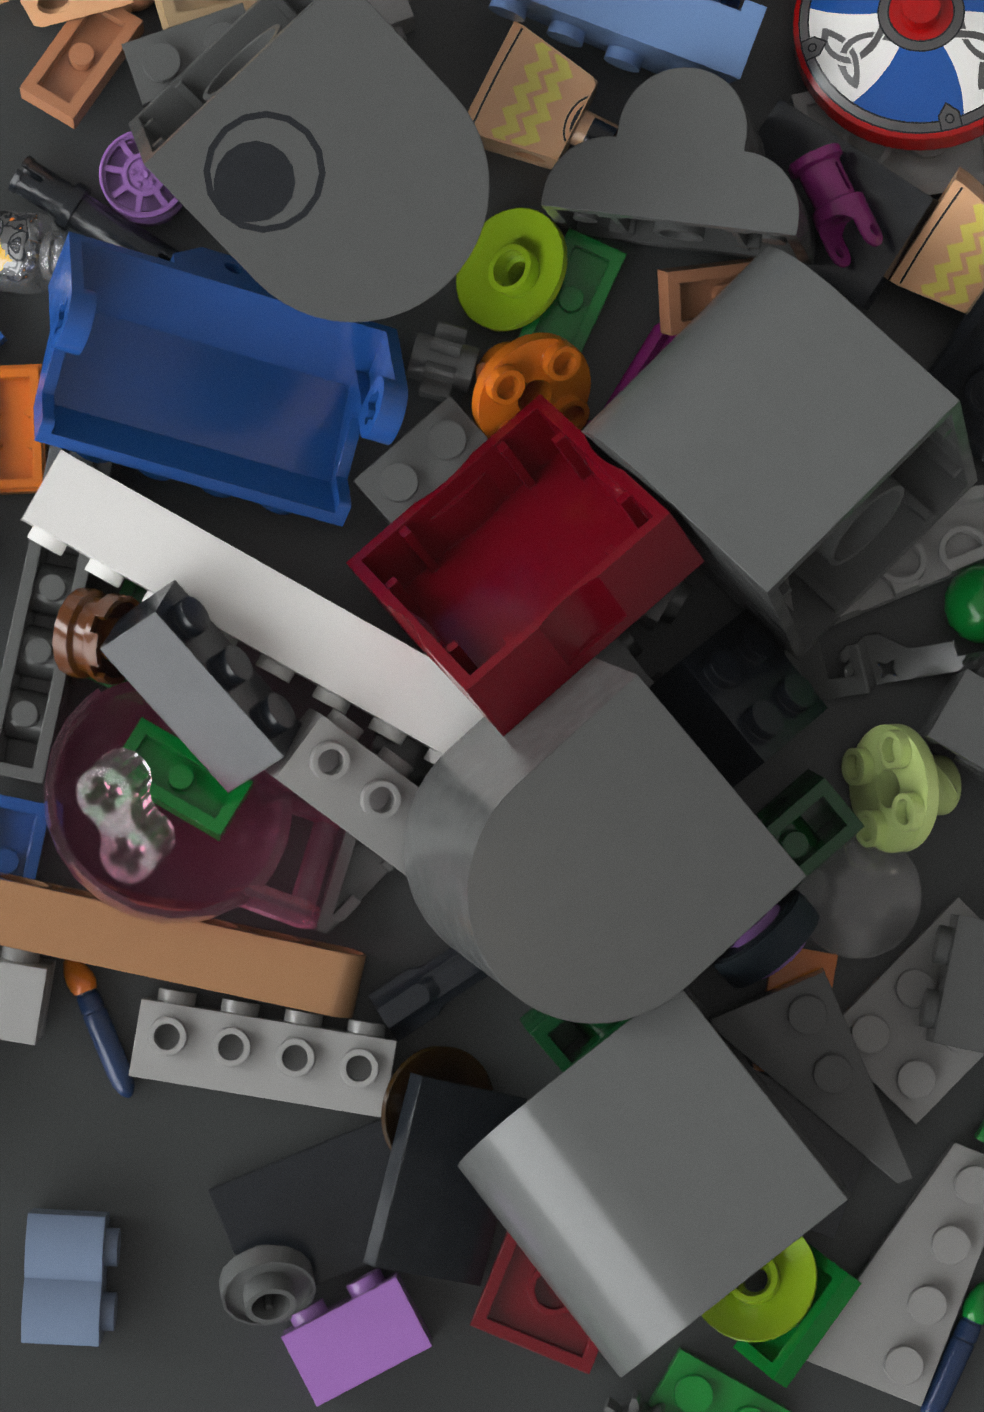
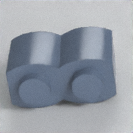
M33 1208L28 1213L25 1239L21 1343L99 1347L104 1338V1331H115L118 1295L117 1292H106L107 1267H118L121 1229L110 1227V1212Z

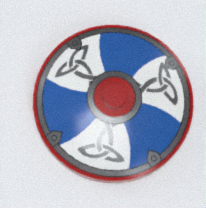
M796 0L793 36L794 52L800 75L818 106L842 128L878 145L915 151L953 147L984 135V0Z

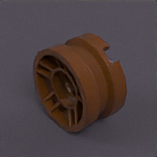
M88 587L77 588L70 593L59 609L53 630V654L59 670L67 674V676L76 678L91 677L97 682L111 685L121 684L125 681L126 678L102 653L100 648L118 619L140 604L139 601L130 595L119 593L106 594L102 590Z

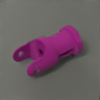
M831 143L796 159L789 165L788 172L792 179L800 180L815 211L811 216V220L828 255L837 266L845 268L850 265L851 256L842 235L845 226L850 220H854L861 236L872 247L881 245L883 236L863 192L854 191L839 160L843 154L839 143Z

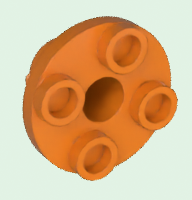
M544 332L527 334L513 341L494 345L483 355L479 364H477L475 373L477 381L472 396V415L474 423L488 439L539 394L548 400L579 430L587 423L590 414L587 401L591 388L589 366L583 354L565 338Z

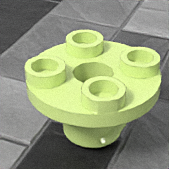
M884 724L870 729L862 737L857 748H849L842 758V774L845 781L849 784L852 810L865 826L856 834V838L866 848L875 847L887 853L908 852L918 848L929 836L936 817L952 812L960 800L962 783L960 773L954 762L944 755H932L924 739L914 729L906 725Z

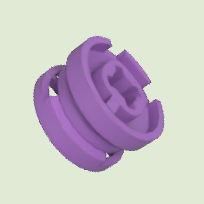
M130 131L119 136L108 146L100 162L99 181L111 208L138 226H158L172 220L173 216L181 210L183 205L144 165L132 132Z

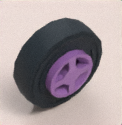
M796 889L791 890L718 957L713 964L735 989L745 988L775 974L792 961L816 929L820 916L802 893Z

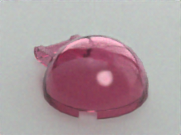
M128 681L114 685L102 692L98 688L88 695L67 717L51 748L43 789L45 817L57 853L74 878L96 898L131 917L162 924L195 923L215 918L237 907H241L297 928L314 929L317 927L321 909L316 905L338 829L341 828L263 770L250 779L253 781V788L222 839L218 841L109 777L108 770L141 717L178 737ZM293 814L314 823L291 895L269 887L266 883L274 874L288 845Z

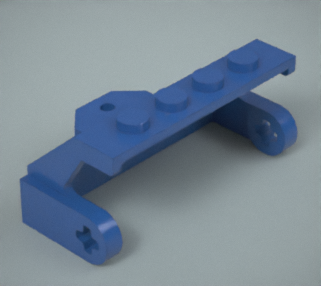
M68 232L48 285L50 333L33 407L34 441L76 452L82 458L94 463L112 462L134 468L155 480L166 481L173 479L198 486L208 494L216 497L228 498L234 496L259 503L267 510L276 514L288 515L294 513L343 527L351 509L348 476L359 435L364 439L390 445L396 438L404 419L408 401V385L397 329L372 321H330L302 313L282 303L268 293L231 255L199 247L173 253L171 260L168 261L81 234Z

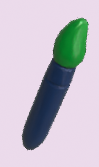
M984 1281L978 1283L964 1300L962 1318H960L953 1335H951L941 1356L923 1404L920 1406V1412H944L949 1404L975 1347L974 1344L978 1340L982 1329L981 1326L984 1325Z

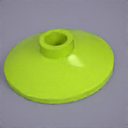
M530 208L508 209L484 222L477 244L468 260L456 274V289L460 304L473 321L490 330L510 331L528 325L547 310L560 291L567 269L566 242L557 224L545 214Z
M803 1236L759 1269L767 1274L768 1281L764 1289L758 1292H751L747 1290L744 1281L702 1314L703 1319L724 1336L743 1342L768 1341L782 1336L794 1328L811 1307L817 1288L815 1258Z

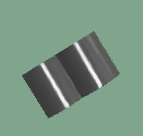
M691 67L673 68L647 79L632 93L625 104L620 117L617 136L592 138L568 150L556 162L544 186L541 206L565 235L570 228L598 240L755 258L765 247L770 246L788 253L803 264H814L816 248L814 226L796 189L786 173L777 164L765 157L761 137L735 90L719 76L703 69Z

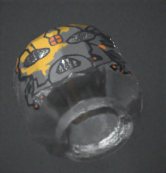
M0 209V291L33 295L43 294L48 289L66 240V235L63 231H58L57 224L49 215L37 212Z

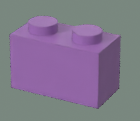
M380 1268L372 1270L346 1285L350 1296L329 1307L326 1306L323 1298L313 1301L307 1308L291 1315L292 1319L290 1321L292 1326L284 1330L281 1338L317 1407L432 1347L433 1338L398 1271L384 1277Z

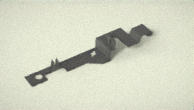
M879 632L862 635L855 644L845 645L841 649V662L843 663L848 660V663L844 666L845 676L828 678L819 640L799 660H796L786 649L781 650L798 672L811 683L814 691L822 701L871 693L877 684L960 672L967 668L969 670L978 669L980 666H984V651L958 655L955 640L909 648ZM894 660L893 670L898 675L888 673L885 677H882L883 668L878 662L887 664Z

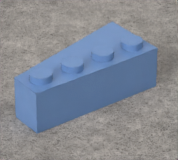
M489 0L491 2L488 7L495 14L512 21L524 22L525 18L528 17L548 26L546 34L563 44L582 47L585 42L606 52L604 56L606 62L626 71L637 73L642 67L658 74L673 68L691 67L709 71L725 80L728 84L741 78L767 9L766 6L750 0H745L742 8L739 10L714 0Z

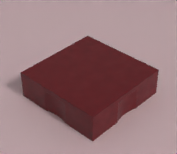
M539 394L472 452L462 466L447 481L411 505L350 558L346 564L381 607L504 737L698 568L704 560L671 513L623 469L604 461L585 434Z

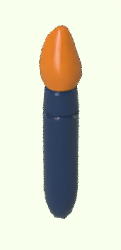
M65 959L63 962V974L66 985L70 992L77 997L81 1015H83V1020L105 1073L113 1088L121 1096L131 1098L135 1088L134 1077L129 1076L130 1063L108 1010L104 1007L105 1003L96 990L97 979L93 971L85 963Z

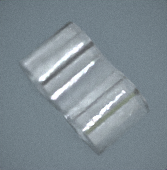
M121 748L113 749L104 754L85 771L77 782L75 793L81 810L94 821L100 831L102 841L100 857L106 871L116 880L125 883H136L149 877L168 857L174 848L175 833L169 819L158 811L152 801L150 793L152 777L148 764L135 751Z

